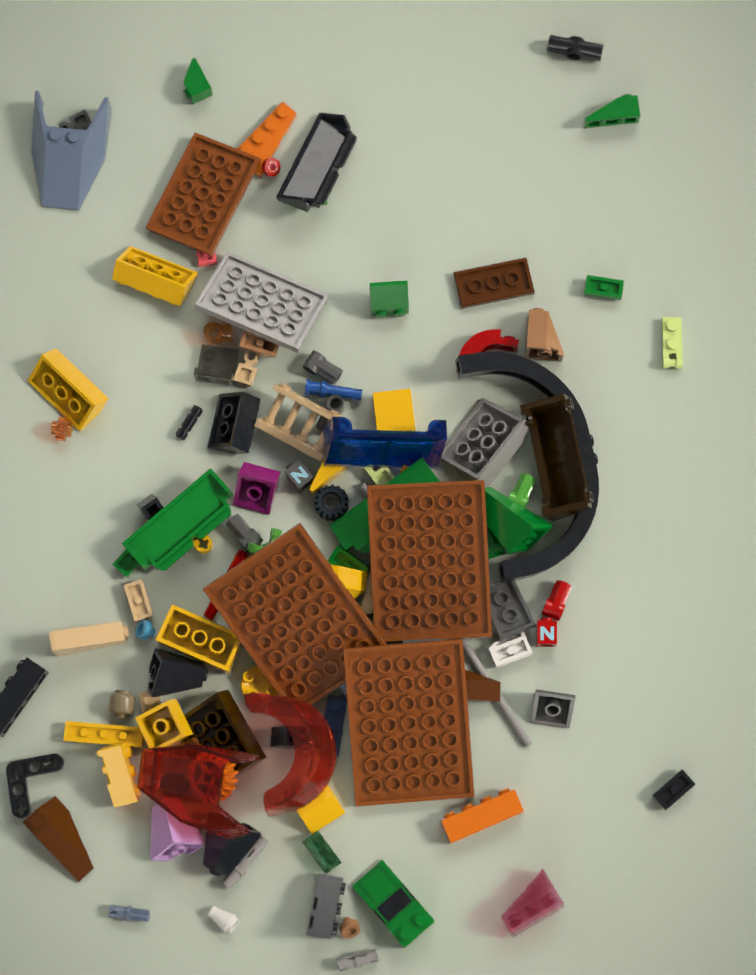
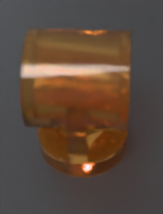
M210 322L205 325L203 332L206 341L210 345L233 342V328L231 324ZM211 331L218 332L214 337L209 336Z

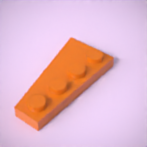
M284 102L237 148L261 159L255 172L260 178L264 174L262 171L263 161L267 158H272L297 116L296 112Z

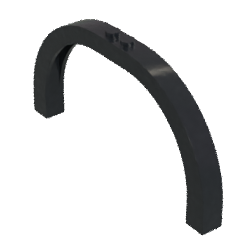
M480 352L459 355L455 360L459 379L481 375L510 376L531 384L548 398L565 394L573 401V420L588 490L592 492L594 502L591 503V509L575 514L567 531L551 547L534 555L504 560L498 564L502 583L536 576L554 567L569 556L584 539L592 524L599 497L598 457L593 451V436L589 433L586 418L575 396L547 368L525 357L504 352Z

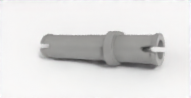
M260 836L231 874L226 875L221 882L232 889L238 879L246 874V869L269 841Z

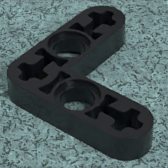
M48 754L12 761L7 765L6 775L11 809L15 817L24 819L31 813L27 778L60 771L64 766V759L60 755ZM53 758L60 761V763L57 764V768H54V766L48 765L46 766L47 770L44 771L45 764L43 762V759H46V763L52 762ZM33 761H38L41 765L40 770L37 772L30 770V764ZM14 765L21 768V771H18L17 774L18 778H22L23 781L12 782V779H16L15 774L11 773ZM17 784H21L24 787L21 795H15L13 792V788ZM25 797L26 800H21L22 806L26 807V810H24L23 815H21L20 812L16 811L18 808H20L19 801L15 802L14 799H22Z

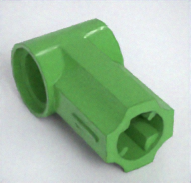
M521 473L509 498L526 508L530 499L528 497L533 490L536 479L527 473Z

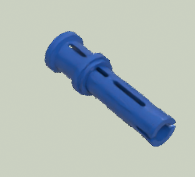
M307 379L304 396L311 394L323 398L325 396L339 395L343 399L361 401L363 389L327 384L325 381L320 383Z

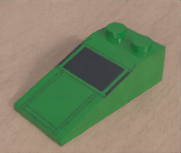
M383 860L352 886L404 948L435 922Z

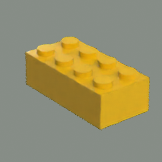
M173 604L156 638L159 644L227 674L230 673L242 647V643L231 629Z

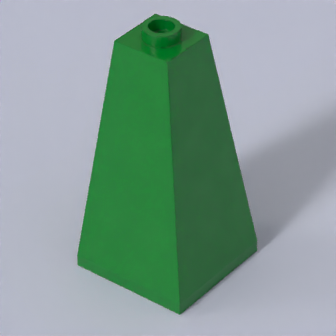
M485 487L487 526L508 554L529 551L553 527L548 521L492 487Z

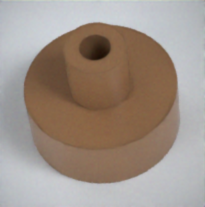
M350 917L343 918V922L339 925L341 936L346 939L357 936L360 933L358 921L350 919Z

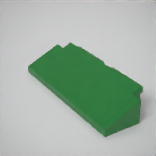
M420 458L385 485L440 481L425 460ZM368 497L329 525L345 550L350 549L354 545L357 551L360 550L362 553L370 551Z
M210 468L127 538L122 545L144 570L153 565L157 571H166L193 548V540L196 537L198 539L205 538L231 515V507L226 501L233 494Z

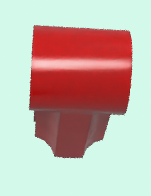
M556 580L541 614L560 621L572 585L562 580Z

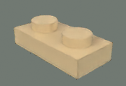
M143 580L125 584L124 588L134 622L154 617Z

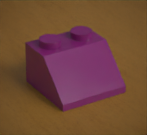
M244 462L238 473L233 505L269 515L277 492L281 472Z

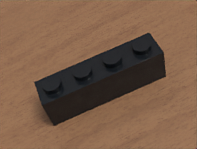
M28 657L19 662L16 667V673L6 680V687L2 693L0 692L1 737L5 736L49 674L47 670Z

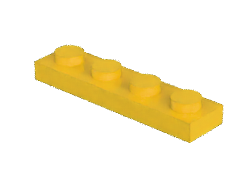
M65 721L63 741L113 745L126 741L127 746L143 748L144 736L139 727Z

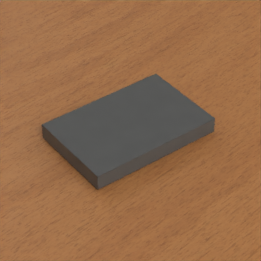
M499 579L490 583L491 623L500 642L536 627V623L515 581L502 583V580Z

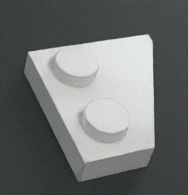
M524 632L501 642L498 640L489 648L496 668L533 655Z

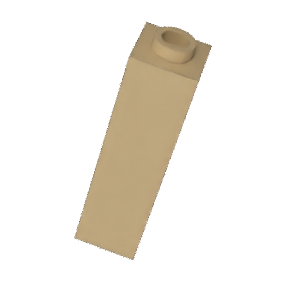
M122 621L50 631L49 637L52 652L59 657L127 643L126 638L129 637L128 626H124Z

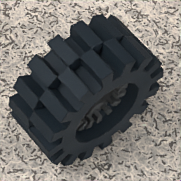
M331 484V486L325 485L323 489L320 488L319 492H316L314 499L317 514L322 519L325 518L326 521H335V519L344 515L349 508L348 495L345 493V490L341 489L338 485L335 487L334 484ZM330 498L333 501H337L336 506L333 508L330 505H326L327 500Z

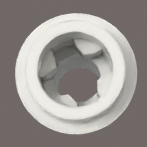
M216 906L208 914V917L224 932L232 933L239 923V919L236 918L235 914L219 909Z

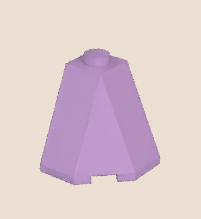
M165 797L152 807L151 860L169 861L185 852L186 855L195 853L205 845L204 838L180 800Z

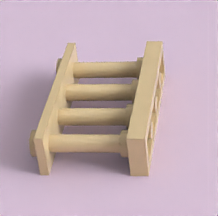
M285 383L274 385L272 389L279 393L268 415L258 418L254 426L320 462L323 461L327 453L324 451V445L335 423L340 425L344 423L345 419L341 418V414L337 411H329L295 393ZM285 396L294 400L295 403L284 425L280 427L274 423V418ZM303 405L312 411L301 433L295 435L291 433L290 428ZM318 414L329 420L317 444L314 443L313 445L308 442L307 436Z

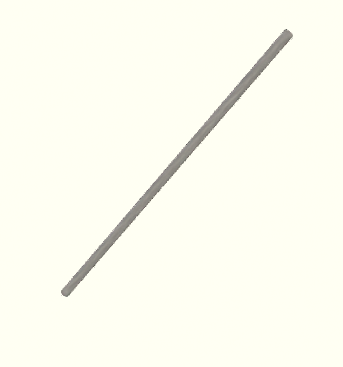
M364 483L359 488L365 498H367V485ZM456 638L463 639L464 652L478 674L490 678L465 638ZM500 694V702H497L525 747L532 744V741Z

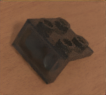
M203 344L201 346L198 368L195 367L194 369L195 381L233 386L239 350Z

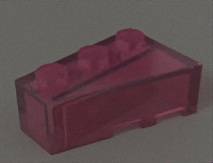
M544 869L539 872L519 898L501 916L502 922L512 938L564 908L562 899Z

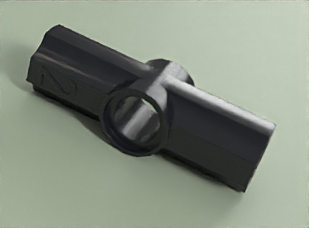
M550 35L547 52L563 54L571 60L584 58L600 61L604 45L586 42L578 36L565 38Z

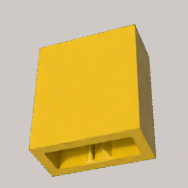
M411 388L374 392L373 404L378 441L391 443L395 439L409 441L416 437Z

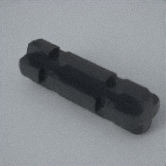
M197 405L192 407L191 413H188L181 424V429L179 428L176 432V436L181 440L186 439L187 432L191 431L198 420L197 417H200L203 412Z

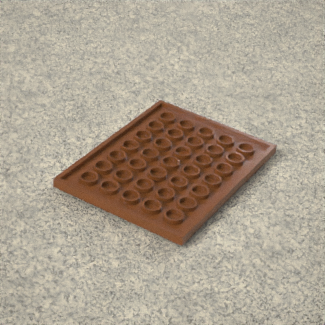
M485 480L367 486L374 627L384 641L492 637Z
M298 523L203 588L205 594L294 716L346 682L343 648L387 645L301 523Z
M463 639L343 648L356 807L475 797Z

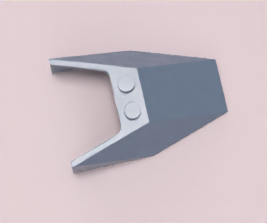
M35 90L32 157L42 207L80 210L105 161L112 115L109 98L104 97L90 126L86 130L58 128L46 125L43 112L44 103L39 91Z

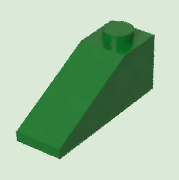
M625 94L587 116L583 125L584 129L638 123L641 116L638 95Z

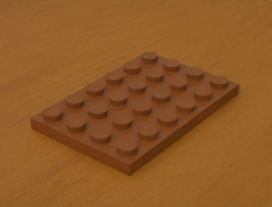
M195 132L145 228L157 235L213 257L261 159Z

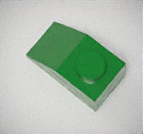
M196 58L191 60L184 79L185 89H183L186 99H190L193 104L213 95L211 86Z

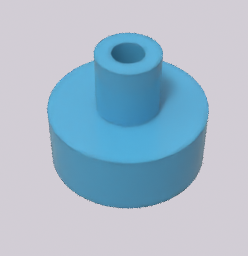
M144 619L140 620L135 631L136 637L147 640L150 636H155L156 629L152 628V622Z

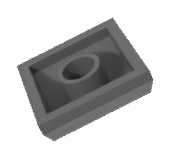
M536 689L534 692L531 723L570 728L576 695Z

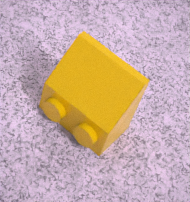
M324 778L290 799L312 835L345 814V811Z

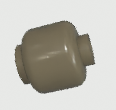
M116 690L115 693L110 695L109 712L114 713L115 718L126 719L127 715L134 713L135 696L131 694V691Z

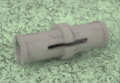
M376 949L359 954L355 952L354 955L337 959L340 972L355 967L359 969L363 965L379 962Z

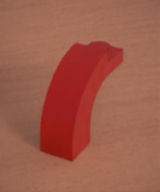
M499 329L485 330L472 336L464 344L459 355L486 352L492 349L517 353L519 340L512 336L500 337L501 330Z

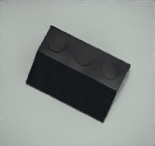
M246 392L219 394L207 448L234 454L249 453L261 399Z

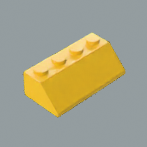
M129 246L116 259L112 280L117 281L121 285L133 287L139 292L148 293L154 298L168 301L172 305L181 306L187 299L198 272Z
M56 348L41 355L27 380L79 431L83 430L102 411L109 399Z

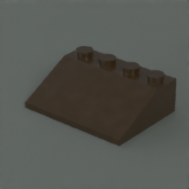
M229 690L215 693L184 715L193 735L185 738L184 741L193 757L207 749H219L220 752H226V757H232L231 764H236L233 767L234 771H238L235 777L267 758Z

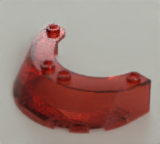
M265 693L244 694L246 706L250 712L266 714L276 718L286 726L294 741L295 755L290 771L280 783L264 793L265 812L268 817L293 812L309 805L311 801L325 790L336 766L337 748L330 725L317 709L300 699Z

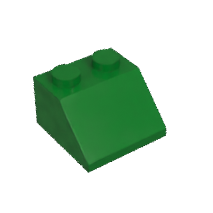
M408 281L370 283L371 316L384 318L386 315L402 317L405 314H409Z

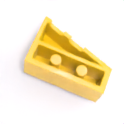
M125 741L99 749L97 755L98 757L102 756L104 764L102 771L107 776V787L113 806L118 807L139 801V796H142L140 785L136 784L135 781L137 771L135 765H131L130 757H132L130 745L127 746Z

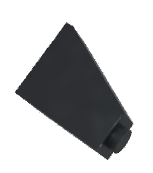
M154 648L149 665L152 682L148 683V692L151 697H160L200 688L203 681L207 679L208 670L202 662Z
M209 812L203 865L215 876H220L221 874L230 875L259 839L261 832L244 822L241 824L238 821L231 820L232 818L227 815Z

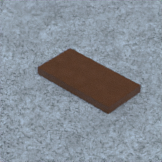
M526 257L453 272L461 309L535 293Z

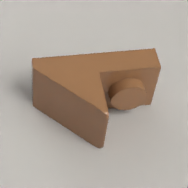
M244 330L239 348L255 352L258 357L276 358L279 345Z

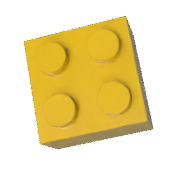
M177 699L168 700L135 717L151 753L160 752L193 735Z

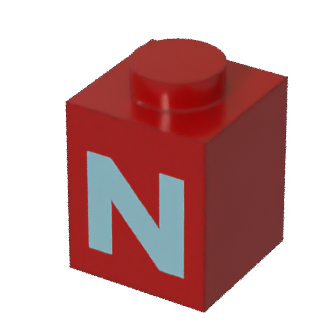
M549 617L541 618V621L536 622V647H556L557 621H552V618Z

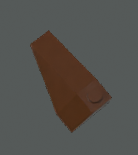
M465 670L467 701L500 702L501 682Z
M56 796L38 807L22 822L78 882L94 869L70 811Z

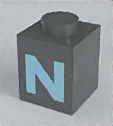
M300 460L296 463L295 461L291 462L285 468V476L299 493L314 481V476Z

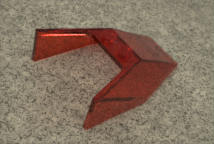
M199 744L144 748L141 753L137 788L183 824L227 839L249 834V829L220 807L224 767L229 762L245 763L258 760L260 755Z

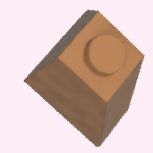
M542 308L529 309L524 357L562 362L564 352L549 312L544 311Z

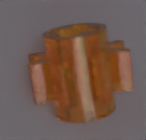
M59 417L58 421L52 422L51 435H55L56 440L66 441V437L72 436L73 423H69L68 418Z

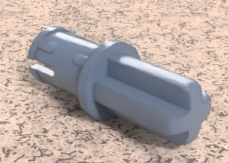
M111 904L109 909L111 911L109 913L110 918L147 922L150 917L149 910L132 908L131 905L123 907Z

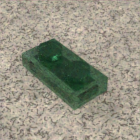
M316 831L302 841L325 874L342 863L319 831Z

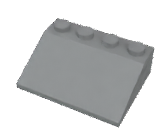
M482 398L437 454V457L469 481L485 480V487H489L530 435V430L525 420Z

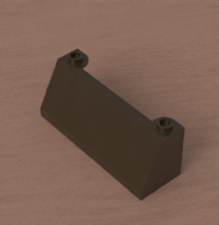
M560 394L520 405L522 415L526 414V425L530 430L544 498L542 503L546 505L541 507L543 517L551 521H557L591 509V503L594 500L592 492L588 490L572 415V409H574L572 399L565 394Z

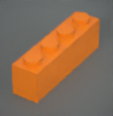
M509 788L499 791V796L493 799L491 796L481 799V804L473 806V804L462 807V812L455 814L453 811L444 815V820L441 821V824L450 844L523 813L524 810L515 789L510 791Z

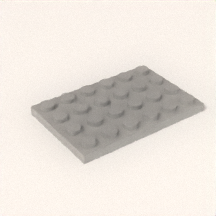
M227 251L196 301L194 309L298 353L327 303L329 295Z

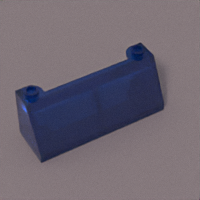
M332 417L323 428L324 466L402 468L403 465L410 467L420 458H423L430 469H436L447 441V421L433 420L429 423L426 432L353 430L349 419L345 417Z

